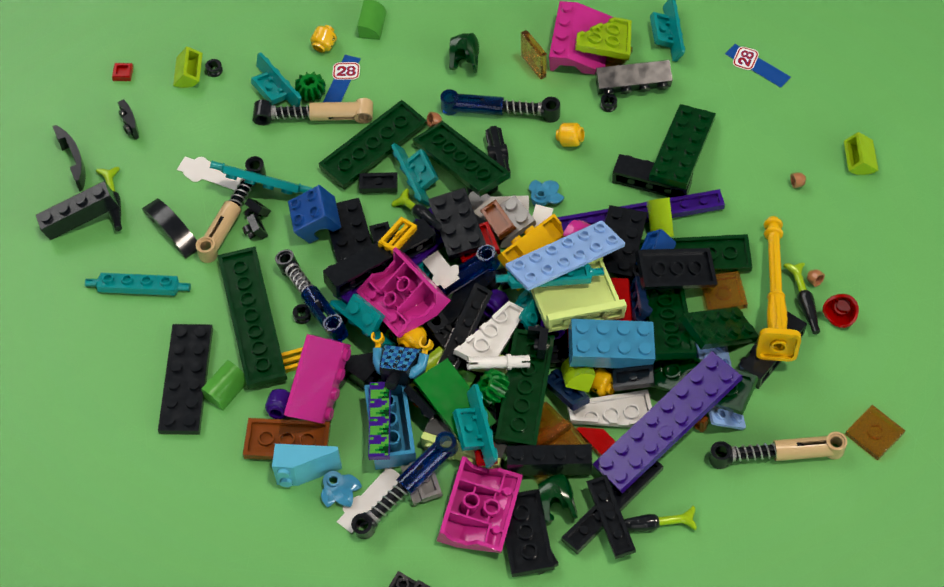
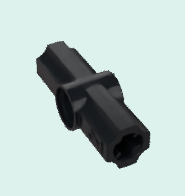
M491 126L485 130L488 156L510 172L507 145L504 144L502 130L497 126Z

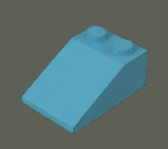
M275 444L272 469L277 485L291 487L299 486L322 477L329 471H338L342 469L339 449L335 446Z

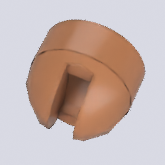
M429 112L427 115V125L429 127H433L442 121L440 114L436 112Z
M799 172L791 173L790 181L792 187L799 188L804 186L806 176Z
M817 269L809 271L807 275L808 281L815 287L819 286L825 278V274Z

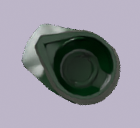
M462 33L451 37L449 49L450 70H456L459 61L466 59L467 63H472L474 73H477L479 41L474 33Z
M563 474L550 476L538 484L545 523L554 520L553 514L550 513V507L555 502L559 503L562 509L568 508L573 519L578 518L572 486Z

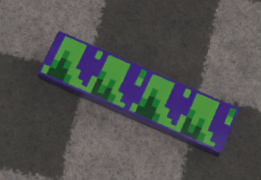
M370 382L369 460H390L391 390L385 387V382Z

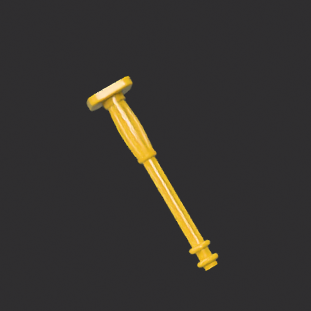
M771 216L764 222V228L766 229L764 237L768 240L770 293L767 295L768 328L762 329L759 333L756 356L762 360L791 362L798 357L801 333L797 330L787 329L788 317L785 294L782 292L780 254L783 222L778 217Z

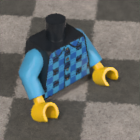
M372 332L371 339L375 343V348H373V364L377 374L381 375L382 382H385L387 389L395 390L398 385L407 386L426 371L429 359L428 351L434 347L431 339L424 346L426 339L424 337L420 338L419 345L422 347V350L385 344L381 348V344L385 341V336L381 332V338L375 340V333Z

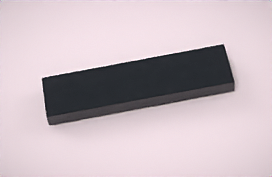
M607 475L586 481L615 559L636 553L635 546Z

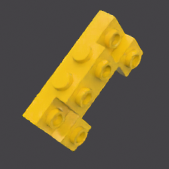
M552 214L538 226L534 227L531 225L524 231L525 235L523 237L518 235L511 241L512 245L497 256L498 260L505 267L506 263L565 237L563 236L562 223L555 214Z

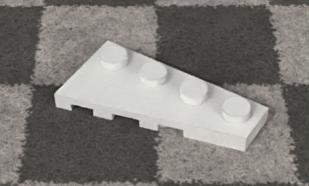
M508 301L492 315L488 322H484L479 327V330L466 338V341L461 346H457L453 354L467 360L468 356H500L514 334L515 328L520 324L519 315L524 308Z
M648 389L590 398V403L575 411H572L567 406L571 424L630 428L652 408Z

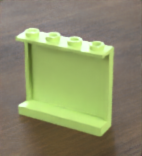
M603 257L589 263L591 268H604V276H592L591 284L536 287L531 290L544 326L549 329L548 333L568 329L571 319L615 320L625 317L627 304L625 299L619 300L603 262Z

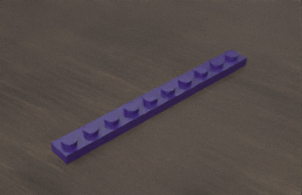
M720 189L670 198L672 218L725 208ZM647 202L620 206L622 208L647 212L646 223L649 222ZM608 209L557 218L562 223L564 232L568 224L573 220H581L591 225L599 221L605 223Z

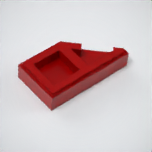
M576 428L577 434L587 444H592V449L599 456L616 442L604 429Z

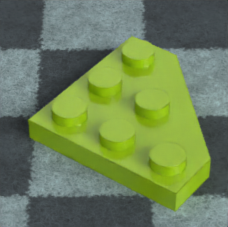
M613 17L605 24L599 23L590 27L589 31L578 32L575 50L629 61L632 20Z

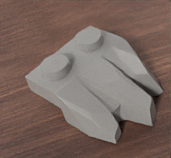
M515 195L500 204V206L514 224L516 230L500 240L490 226L496 241L500 240V248L511 246V241L515 237L521 236L531 225H536L535 219Z

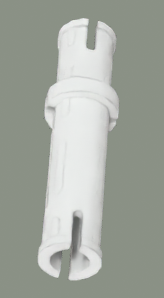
M511 354L487 357L468 356L467 362H475V364H467V369L506 368V370H512V368H530V363L522 362L530 361V356H512Z

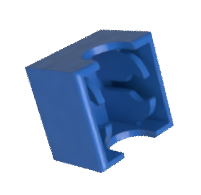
M321 185L288 201L293 231L307 243L311 244L319 239L314 235L318 230L329 229L334 232L341 228L335 196Z

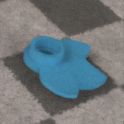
M537 180L532 181L529 185L532 204L534 206L536 204L546 206L547 203L558 204L562 202L564 196L557 193L559 184L552 180L545 181L543 184Z
M329 471L323 477L324 489L321 493V499L326 507H330L335 501L342 506L351 507L353 503L352 491L359 490L362 485L353 475H341L337 471ZM331 478H336L337 482L335 484H332L329 480Z

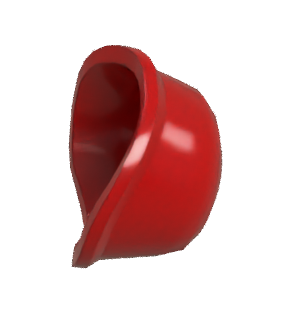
M836 294L825 301L823 313L833 325L845 328L851 326L856 321L859 314V306L852 296Z

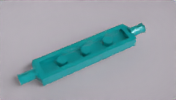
M211 161L210 168L226 174V178L237 180V177L243 178L245 183L252 185L258 182L263 184V188L274 190V187L280 188L282 193L292 195L293 192L304 193L312 189V187L301 185V183L288 182L225 165V163Z
M588 263L538 287L591 284L592 276H604V268H591ZM509 271L507 274L495 275L496 283L508 282L511 289L524 288Z
M100 273L97 279L86 278L85 280L86 287H97L98 292L175 296L178 291H190L191 289L190 283H179L178 276Z

